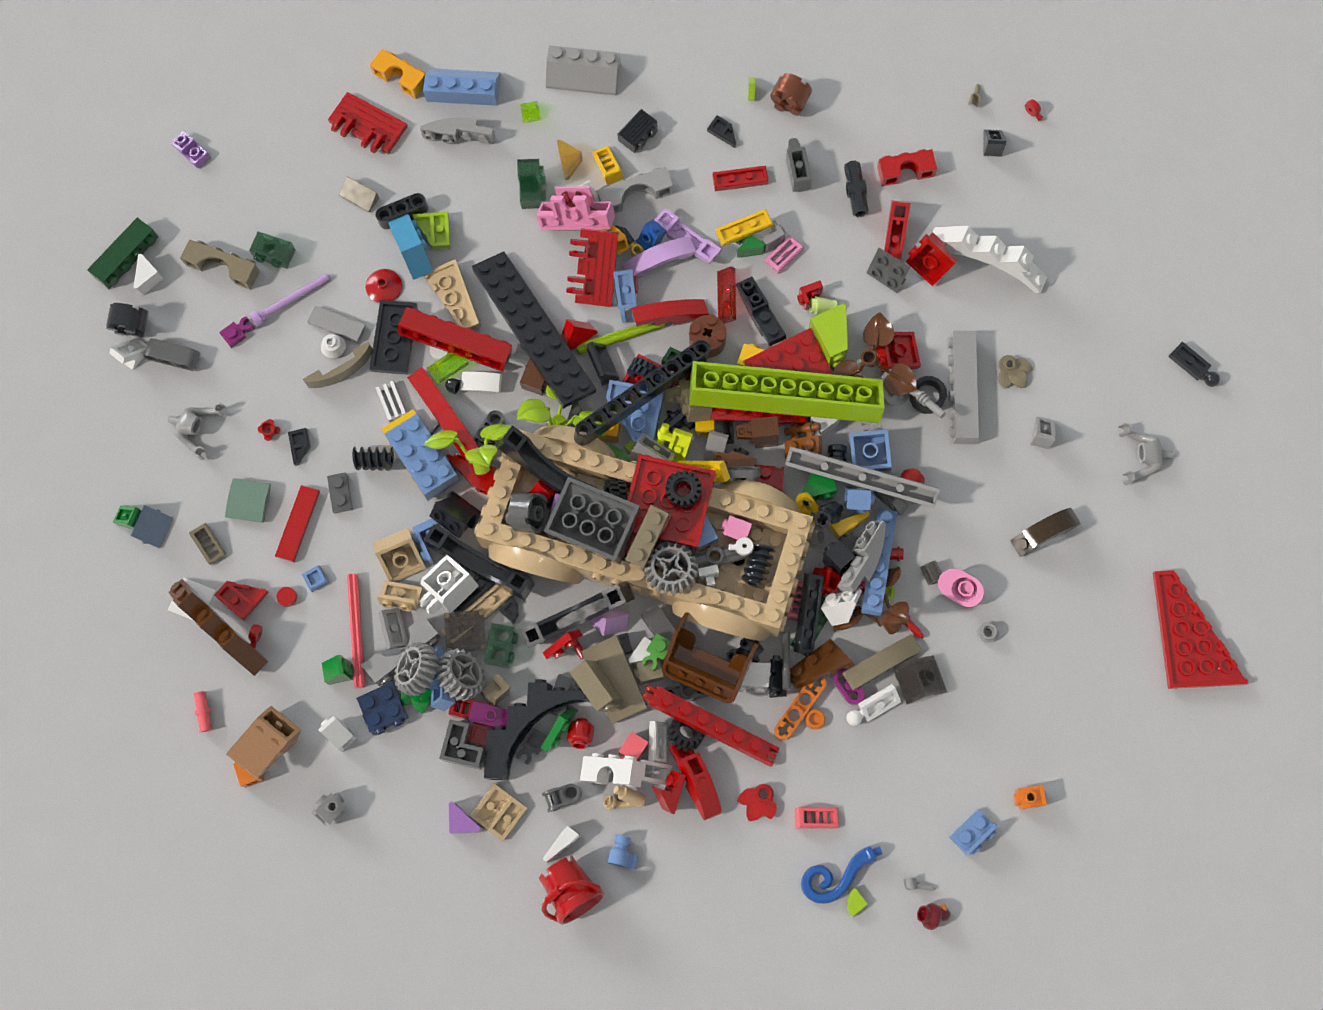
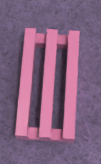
M789 236L765 259V263L769 264L772 269L774 268L778 274L803 250V246L792 236ZM790 242H792L793 244H792L791 246H789V247L773 262L772 259H773L776 255H778ZM795 247H797L779 266H777V264L781 260H783Z

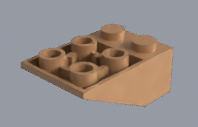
M270 706L256 718L226 755L255 779H258L297 742L301 729L274 707Z

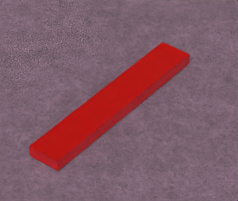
M423 367L407 377L444 431L451 430L457 432L458 436L456 438L461 441L467 452L479 447ZM454 442L453 444L464 460H467L460 446Z

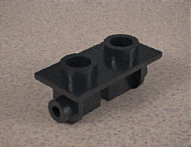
M773 655L772 659H770L771 676L769 678V687L767 688L769 698L787 697V690H783L782 659L778 655Z

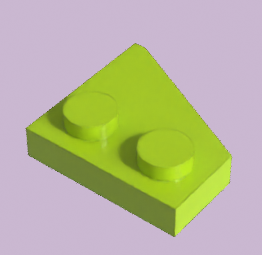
M448 211L413 214L416 224L432 249L451 248Z

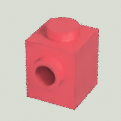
M631 731L619 750V754L622 755L620 759H624L625 756L637 757L636 761H639L649 743Z

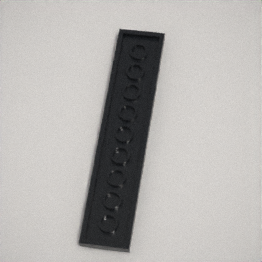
M505 251L473 265L472 270L562 408L564 409L596 393V387Z

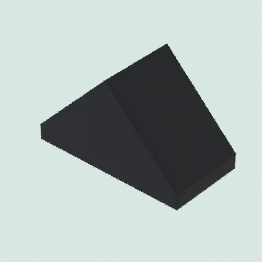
M984 129L983 156L1001 157L1006 146V138L1003 131Z

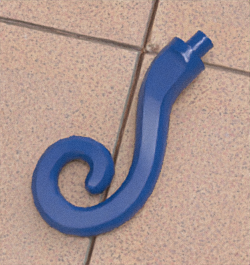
M868 846L858 851L848 863L839 884L833 890L825 893L815 891L811 880L816 874L823 875L824 881L821 882L820 887L821 889H827L833 883L832 872L823 865L810 867L802 876L801 888L803 894L811 901L820 904L838 900L850 888L859 870L877 861L876 857L882 855L880 846L874 849Z

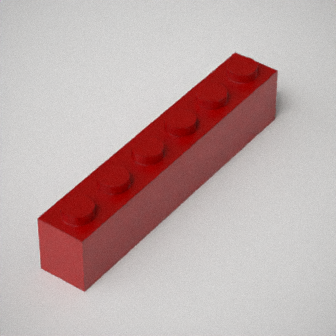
M406 307L398 324V334L501 372H504L511 356L512 345L508 342L494 339L487 334L475 332L471 328L458 326L451 321H444L435 315L422 313L418 309Z

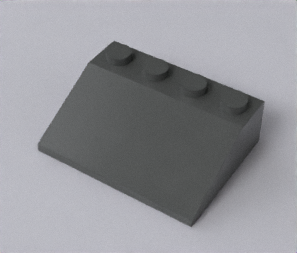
M568 477L544 532L551 537L621 565L631 540L640 506Z

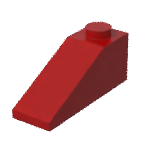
M891 200L884 251L895 258L902 259L911 203Z

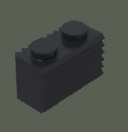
M640 109L618 132V141L633 153H636L638 149L641 150L645 146L648 138L656 135L658 131L657 120L643 111V109Z

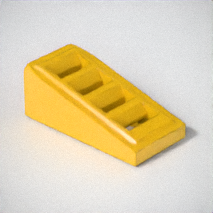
M609 145L592 152L607 185L623 179L622 171Z
M866 511V513H859L840 520V522L830 525L829 530L838 540L841 536L848 534L867 520L870 513Z

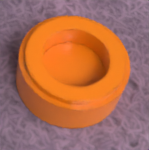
M812 709L806 714L805 723L808 728L818 730L824 725L825 716L820 710Z

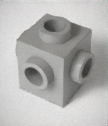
M330 793L327 796L323 794L316 802L318 806L312 814L325 826H328L333 820L337 822L345 814L342 810L346 806L343 804V798L335 793L333 795Z

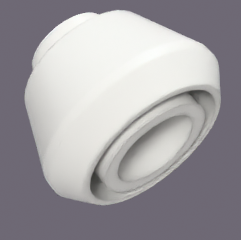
M329 334L323 338L321 351L326 357L338 358L345 352L346 343L341 336Z

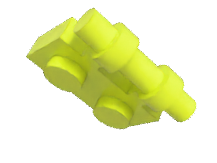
M663 423L657 433V442L666 447L664 445L665 441L670 442L669 447L666 448L675 453L672 461H685L693 434L675 428L672 434L668 431L669 424Z

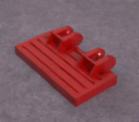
M346 92L328 118L329 123L332 124L331 130L333 132H337L345 122L340 132L342 137H347L351 131L353 136L362 140L361 147L367 148L373 138H375L370 151L376 153L381 147L382 151L388 155L408 127L407 123L349 92Z
M582 228L580 237L588 238V240L570 239V244L574 246L587 247L586 252L569 251V256L579 257L577 274L585 275V277L567 276V281L584 283L583 288H566L567 293L576 294L575 303L612 307L619 232Z

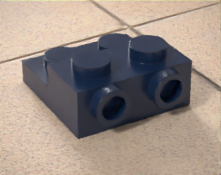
M393 681L356 698L369 733L372 735L383 734L387 731L386 728L392 725L394 727L400 726L405 723V719L409 718Z

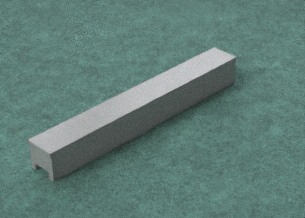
M790 446L785 462L786 466L932 508H935L938 493L940 492V488L794 446Z

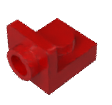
M820 280L799 288L797 299L800 306L803 305L805 310L809 309V298L819 297L822 294L823 285Z

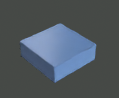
M319 565L302 574L311 592L329 583Z

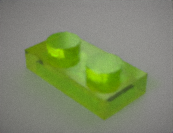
M448 353L428 366L427 370L436 383L439 384L469 365L464 357Z

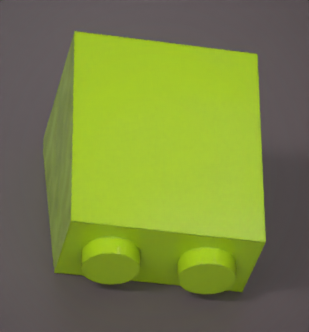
M845 303L810 318L809 328L812 329L830 368L833 369L841 361L845 360L848 350Z

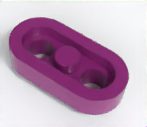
M842 668L837 670L838 673L833 675L834 685L848 704L858 705L864 699V690L862 687L852 690L847 680L840 682L839 677L843 676V673L848 669ZM855 692L857 698H851L850 693Z

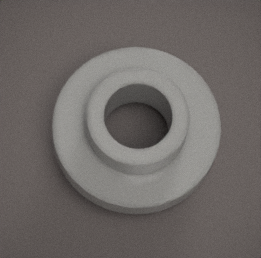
M992 623L982 624L978 629L979 638L984 642L994 641L998 636L997 627ZM989 630L991 636H986L984 631Z

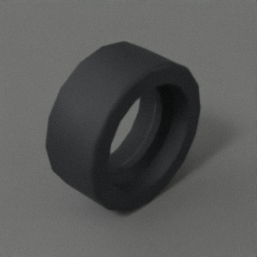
M933 376L919 378L916 389L924 385L935 387L939 392V399L935 404L942 408L947 397V389L944 383ZM910 394V402L918 412L924 414L934 413L927 406L920 404L916 397Z

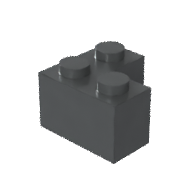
M450 719L439 759L481 770L485 758V749L468 745L472 729L470 724Z

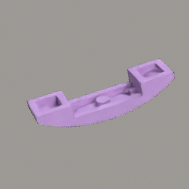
M666 208L654 219L667 230L665 234L672 240L690 236L696 249V254L693 256L710 264L722 251L721 248L709 239L704 240L679 221V217Z
M690 236L682 237L649 248L622 265L624 270L632 269L633 275H637V278L646 275V271L677 258L682 260L696 254V249Z

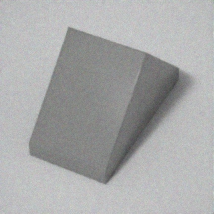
M1036 417L1030 445L1049 449L1056 438L1055 421Z

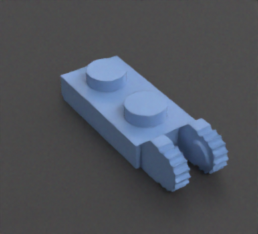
M632 269L614 271L618 308L621 312L622 323H627L625 308L638 306Z

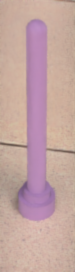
M322 275L263 311L259 310L256 312L255 310L249 314L258 327L263 324L267 316L329 281L330 275Z

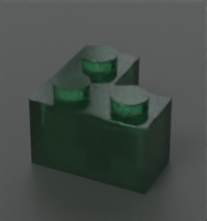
M517 159L521 208L539 209L542 202L546 201V190H543V185H546L544 165H540L539 159Z

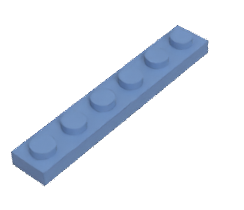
M878 508L876 521H884L886 523L885 538L878 565L870 581H866L861 613L880 616L882 613L897 511Z

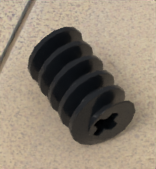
M354 446L352 450L354 467L356 470L363 468L364 471L368 470L369 467L372 471L376 470V468L382 471L385 467L386 471H390L394 462L393 447H391L390 452H387L386 447H383L382 452L379 451L378 447L375 448L374 452H372L371 447H368L367 452L364 451L363 447L357 452L356 446Z
M754 544V549L748 555L749 559L746 561L745 574L742 575L741 579L752 587L764 589L765 586L760 582H766L767 578L762 575L769 574L765 567H771V563L767 562V560H773L774 558L769 552L774 553L776 550L767 545Z

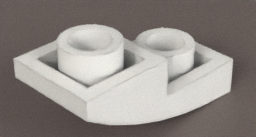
M462 372L461 390L464 392L501 393L502 374Z

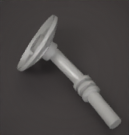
M885 372L882 375L884 400L889 405L900 406L907 401L909 394L916 397L920 404L927 406L940 418L946 415V412L935 404L928 394L918 389L905 394L902 400L896 401L898 396L891 394L892 396L890 397L884 386V379L889 374Z

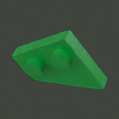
M571 706L559 715L541 749L548 752L552 748L556 749L562 740L560 737L570 727L572 719L578 712L577 709Z

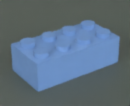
M417 414L385 433L386 438L427 501L460 481L440 449L424 446L425 442L431 437V434Z

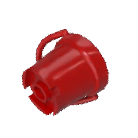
M572 855L570 856V861L566 857L562 858L546 869L549 873L546 877L543 874L539 877L548 894L544 898L545 901L542 903L541 911L545 917L561 925L567 924L591 910L605 895L601 887L590 880ZM548 904H553L556 910L555 916L547 911Z

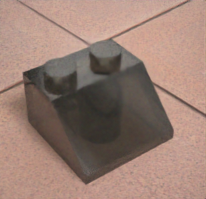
M934 655L910 659L893 667L896 679L902 690V696L907 705L947 693Z

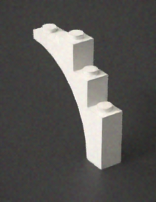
M969 226L934 227L933 233L946 244L944 248L950 254L966 256L991 264L1016 277L1034 293H1041L1047 276L1033 262L1034 255L1025 246H1006L997 236H978Z

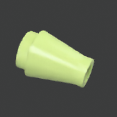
M817 296L809 300V311L814 313V315L821 314L837 306V300Z

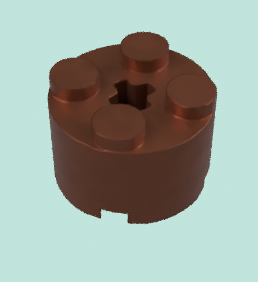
M785 73L783 76H780L770 94L771 100L775 103V109L778 111L785 110L795 116H799L812 93L811 86L808 83L806 85L802 83V78L794 74Z
M714 314L696 318L689 328V344L692 345L698 340H705L711 348L708 358L719 355L726 344V327L724 323Z

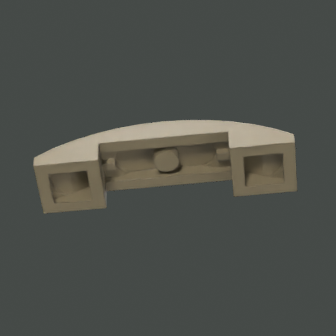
M366 342L352 350L355 355L354 358L322 375L320 370H317L303 378V381L308 388H321L341 382L357 372L372 355L373 349L369 342Z

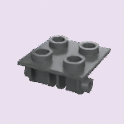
M879 247L866 273L897 293L900 286L906 281L905 277L910 267Z

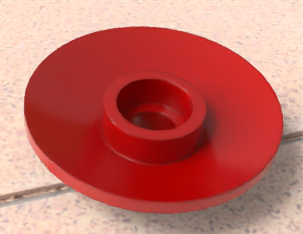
M380 269L373 272L366 281L367 295L377 303H380V300L394 301L402 290V281L399 275L390 269ZM381 282H386L383 286L379 285Z

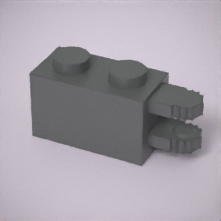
M797 138L789 139L786 163L792 191L811 189L812 177L805 147H800Z

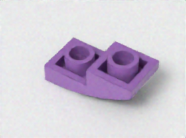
M184 131L171 142L197 168L211 157L206 150L199 146Z

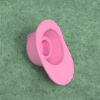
M955 568L944 571L939 577L938 588L941 593L965 607H973L982 600L984 588L981 582L968 573Z

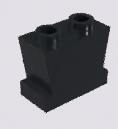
M454 491L448 493L447 498L435 502L429 517L460 538L468 528L473 529L476 527L481 517V511Z

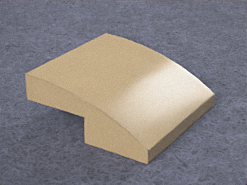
M493 783L470 814V817L504 841L527 808Z

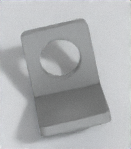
M519 341L516 352L509 358V362L526 367L530 357Z

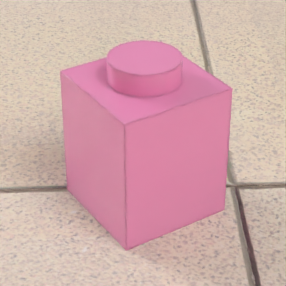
M729 516V519H724L721 530H724L723 535L738 540L742 537L748 538L752 524Z

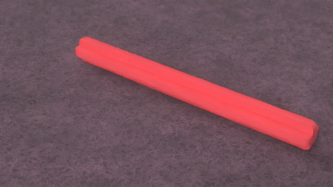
M348 574L347 586L355 688L365 687V672L361 666L364 663L358 575Z

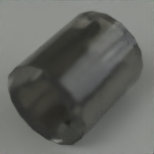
M936 560L920 567L928 585L938 583L942 572Z

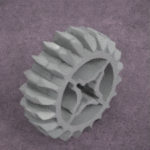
M667 543L666 548H664L660 544L658 547L659 551L654 549L653 555L651 554L650 560L647 561L646 568L644 569V574L647 575L646 581L651 582V588L657 586V593L664 590L665 596L668 594V591L672 592L673 596L676 594V591L682 594L683 588L689 590L690 584L695 583L694 578L698 575L696 571L698 564L695 563L696 558L695 556L691 557V550L685 552V546L679 549L677 543L674 544V547H670V544ZM680 560L685 564L687 572L683 571V568L679 566ZM655 566L658 567L661 572H663L662 578H660L655 572Z
M413 642L411 646L408 645L407 650H403V655L399 657L400 660L396 664L397 669L394 671L396 673L394 676L396 680L395 685L398 686V690L407 695L415 696L420 695L421 692L425 693L426 688H430V683L434 681L433 678L437 674L436 669L439 667L437 665L439 661L438 653L435 651V648L423 642Z
M456 648L447 651L440 657L437 662L439 667L436 669L438 675L436 680L441 683L439 687L445 689L444 693L448 692L450 698L455 697L457 701L470 700L481 693L485 685L484 680L486 676L483 675L484 669L480 668L481 663L476 661V657L471 656V652L466 653L464 649L459 650Z

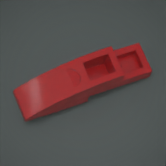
M677 744L674 747L670 745L669 751L681 773L686 775L685 780L687 784L685 787L703 820L705 821L720 815L722 810L718 795L700 753H695L694 750L689 752V748L684 752L682 747L680 750L676 749L678 747Z

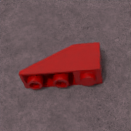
M447 455L449 462L477 492L484 495L488 494L489 488L493 487L495 483L494 474L498 468L490 466L489 472L477 475L475 474L473 464L464 460L461 455Z

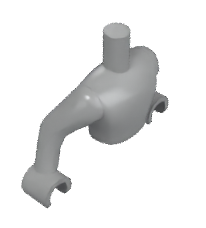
M221 402L216 403L213 408H186L179 418L174 416L168 417L169 423L176 424L175 436L192 450L194 455L200 460L205 459L201 454L208 451L201 446H197L186 436L196 435L202 425V418L200 416L218 414L221 417L224 416L220 411L223 408L227 409V407Z
M1127 423L1118 426V428L1124 430V432L1119 433L1120 437L1128 436L1136 441L1143 442L1138 445V459L1140 463L1149 465V467L1137 472L1128 471L1122 474V476L1128 477V480L1123 482L1124 485H1128L1134 482L1135 479L1145 477L1161 469L1163 458L1174 457L1173 451L1162 450L1158 438L1133 432Z

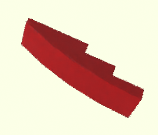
M704 299L670 300L631 308L636 327L653 322L655 326L669 322L677 325L693 321L703 315H709Z

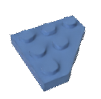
M610 380L606 394L607 401L609 402L634 384ZM665 391L621 421L635 443H637L643 433L655 440Z

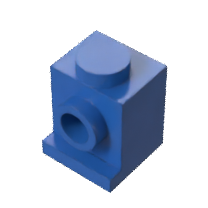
M652 219L643 226L640 236L635 242L647 250L661 244L667 230Z

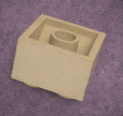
M409 528L373 542L375 554L389 581L396 582L426 569Z

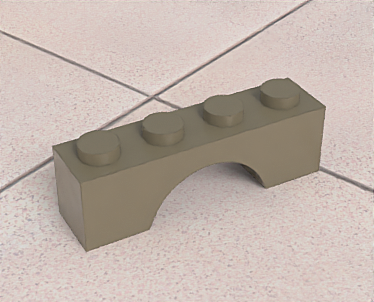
M189 239L180 257L186 266L201 272L210 265H225L229 267V277L233 283L251 290L260 272L253 260L248 258L246 260L241 259L232 252L229 254L225 253L216 246H213V248L209 247L200 240L193 241Z

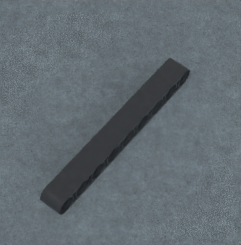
M705 340L696 341L581 420L575 427V442L581 446L589 444L691 373L693 361L706 362L711 349L709 343ZM580 432H586L587 435H582Z

